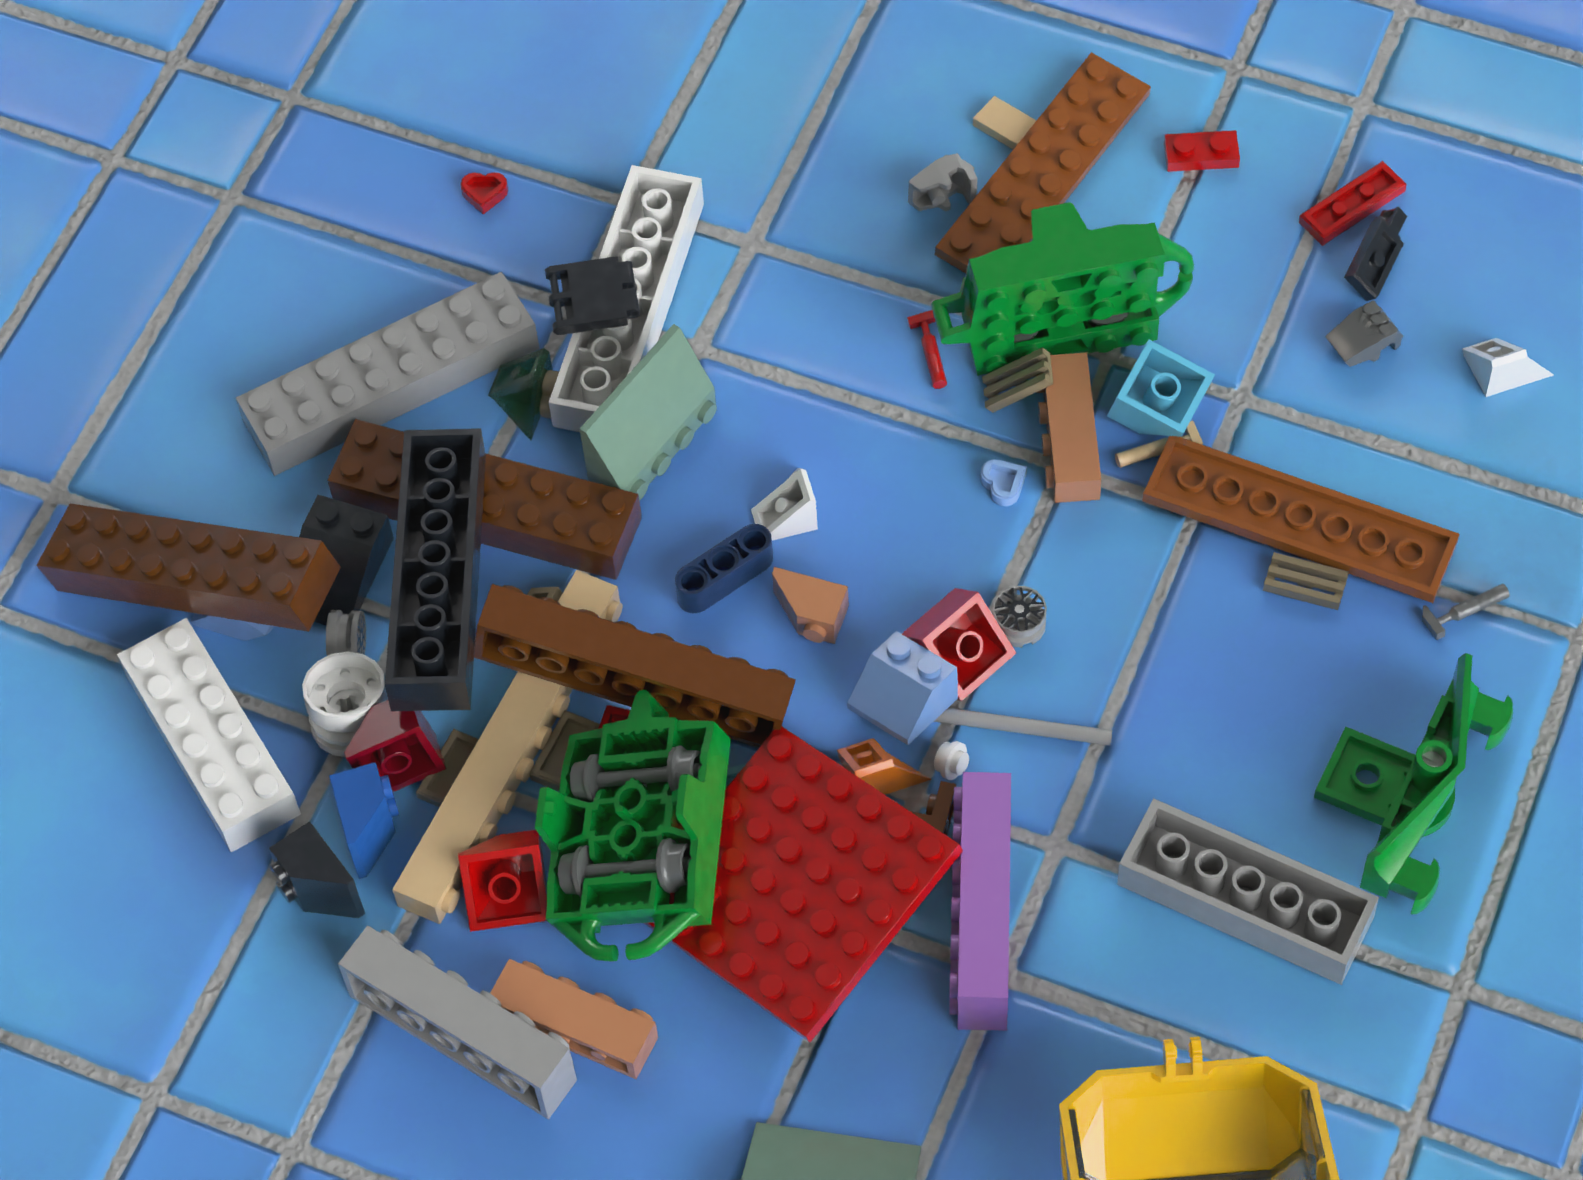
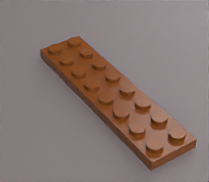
M1091 52L936 245L934 255L966 273L968 262L971 258L980 257L1002 247L1031 242V211L1066 202L1150 95L1151 86Z
M1169 436L1143 492L1142 499L1143 502L1322 565L1349 571L1351 575L1431 603L1435 600L1460 536L1459 533L1177 436Z

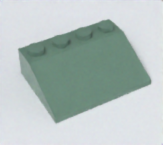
M673 324L580 428L588 481L639 494V501L646 494L648 485L657 475L661 476L666 472L675 454L680 449L684 450L688 447L696 430L703 423L707 424L717 410L714 386L682 330L677 325Z
M756 1122L741 1180H917L921 1146Z

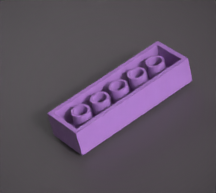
M963 772L962 787H954L953 840L960 844L963 852L952 864L949 998L950 1015H958V1030L1007 1031L1011 773Z

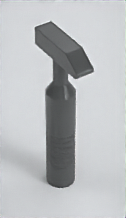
M1500 584L1451 607L1449 613L1438 618L1424 605L1422 622L1435 639L1438 640L1445 637V629L1442 627V624L1450 620H1462L1509 598V590L1505 584Z

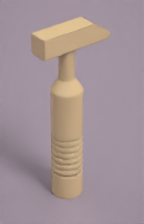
M1190 421L1185 430L1187 435L1182 436V438L1203 444L1194 421ZM1169 437L1116 453L1115 460L1118 467L1122 468L1161 455Z

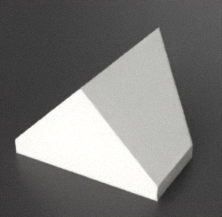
M1498 338L1462 349L1463 355L1485 397L1554 375L1527 356L1526 349Z
M797 468L783 484L751 509L755 524L765 526L771 533L772 541L818 530L816 500L807 472L801 468Z

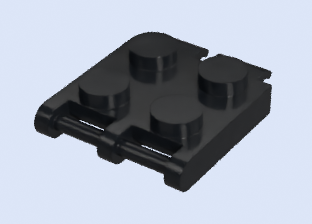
M618 256L554 265L545 269L546 279L550 280L552 294L549 296V304L551 307H554L556 322L553 323V332L556 335L628 325L627 319L640 316L631 261L618 262ZM561 279L563 292H559L557 280ZM561 307H565L566 320H563Z

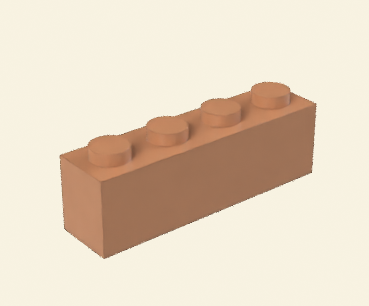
M1087 353L1050 355L1053 385L1036 392L1043 393L1044 402H1038L1040 425H1047V434H1042L1041 436L1043 456H1050L1051 466H1045L1046 489L1053 488L1055 503L1100 500L1101 472Z
M509 959L490 992L501 1002V1007L514 1014L515 1011H519L528 1016L535 1023V1028L546 1035L549 1032H554L561 1036L569 1044L570 1051L633 1079H637L658 1039L656 1022L646 1012L637 1008H632L631 1011L622 1008L611 997L596 992L594 995L580 989L578 984L566 977L555 979L544 974L540 967L528 961L518 963Z

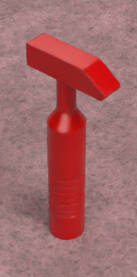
M930 310L907 317L910 329L922 328L923 337L921 342L933 387L935 389L944 388L947 385L936 338L930 333L928 325L935 322L933 311Z

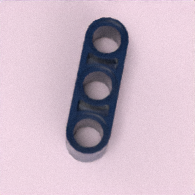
M749 524L682 567L675 577L677 600L680 608L692 614L705 611L767 570L773 562L770 531L763 525ZM753 546L762 547V548L759 549V550H750V549H749V548H751V547H753ZM721 567H731V569L726 571L718 570ZM691 587H699V588H700V589L697 590V591H688V590H687V589H689V588H691Z

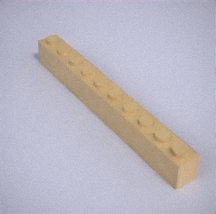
M578 570L575 571L558 601L561 606L574 610H590L596 613L599 618L612 622L618 621L623 607L622 603H620L618 586ZM517 672L392 890L398 907L437 924H441L446 913L450 914L454 911L460 897L459 890L463 885L458 853L496 836L499 819L502 814L510 812L516 797L515 791L520 782H526L530 777L529 774L534 766L533 759L538 750H543L552 734L551 727L557 717L561 718L564 711H567L572 688Z

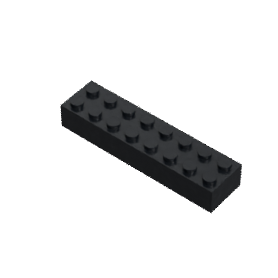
M481 428L404 430L385 673V688L391 712L471 710L486 464Z

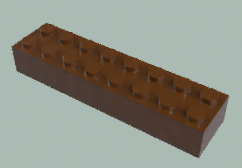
M355 419L327 480L332 498L386 514L389 519L397 521L404 432ZM486 454L481 544L617 580L642 519L639 494Z
M71 503L67 507L36 565L55 589L60 592L307 632L310 631L341 568L321 540Z
M494 584L491 585L477 624L474 658L632 707L637 692L647 690L669 713V717H675L677 720L715 721L731 739L759 748L774 729H781L796 679L788 677L786 673L780 670L761 669L750 665L748 661L739 657L726 658L712 653L710 649L701 645L688 646L676 642L672 637L663 633L650 634L637 630L634 625L628 622H612L599 618L596 613L590 610H574L564 607L552 598L529 596L520 589L510 585L502 587Z

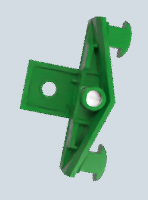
M1468 653L1458 658L1451 684L1445 696L1442 695L1422 743L1417 748L1416 755L1345 726L1314 793V798L1381 825L1378 842L1367 854L1360 888L1387 898L1391 890L1415 900L1411 914H1418L1429 905L1439 884L1440 867L1435 858L1431 865H1428L1409 856L1422 837L1428 836L1440 829L1451 815L1455 802L1454 786L1456 778L1465 769L1469 729L1489 736L1485 750H1491L1502 742L1513 719L1512 698L1507 695L1505 702L1482 694L1479 692V688L1471 681L1473 655ZM1362 770H1368L1373 772L1378 780L1372 784H1364L1357 779L1356 774Z

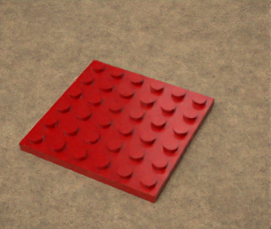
M781 726L780 730H773L725 790L711 925L688 926L670 942L811 1043L963 852V849L959 843ZM670 893L669 904H674L675 893ZM654 922L644 923L651 929H654Z

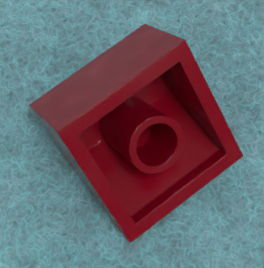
M388 699L371 707L344 751L345 757L352 768L376 762L380 777L388 775L393 792L426 778V776L447 769L436 734L421 711L391 712Z

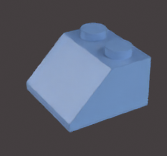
M896 631L870 655L847 702V708L906 745H909L958 699L957 667Z

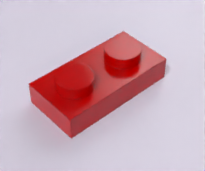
M1236 130L1165 134L1164 136L1167 172L1239 168L1240 155Z

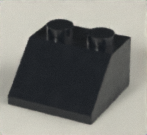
M310 821L269 847L274 861L269 867L278 880L276 885L288 903L295 900L303 912L360 918L365 914L354 879Z

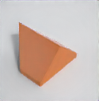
M874 738L837 750L840 762L844 768L885 795L932 780L886 752Z

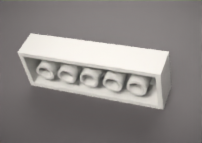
M187 618L117 654L130 684L231 853L301 815L293 791Z

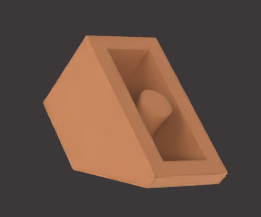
M774 567L772 572L774 594L796 632L812 642L821 643L825 641L835 644L849 607L848 586Z

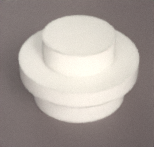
M959 741L952 743L944 742L939 747L934 759L935 770L940 772L941 776L947 780H954L958 775H962L969 764L966 745Z

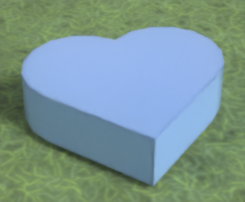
M989 460L981 467L980 480L986 489L991 490V498L996 504L1010 506L1017 502L1027 474V466L1002 460Z

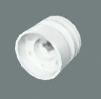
M348 651L334 653L318 660L307 671L302 684L312 736L321 749L335 756L345 757L344 751L371 707L388 699L382 669L375 660L360 653Z

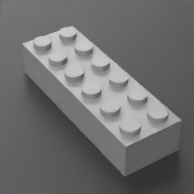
M1154 798L1119 863L1117 885L1340 985H1342L1374 919L1379 897Z
M367 925L338 963L350 997L549 1120L577 1081L569 1044L554 1032H549L546 1035L535 1028V1023L525 1014L519 1011H515L512 1014L502 1008L501 1002L489 992L482 990L479 994L468 987L467 981L458 973L452 970H448L445 973L434 966V961L425 953L419 950H415L412 953L402 947L401 941L389 931L381 930L379 933Z

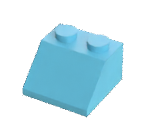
M1148 339L1107 417L1139 434L1182 437L1215 374Z

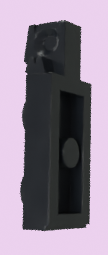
M1399 206L1395 209L1383 210L1380 216L1375 217L1371 222L1344 276L1366 301L1376 299L1379 296L1404 245L1398 234L1407 215Z

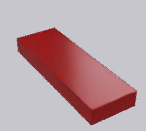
M1381 161L1299 216V224L1323 246L1404 193L1407 184L1386 163Z

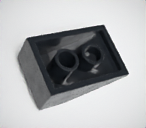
M317 495L302 525L299 537L321 540L341 567L314 620L316 623L327 625V618L331 610H341L343 614H350L352 610H360L394 537L388 515Z

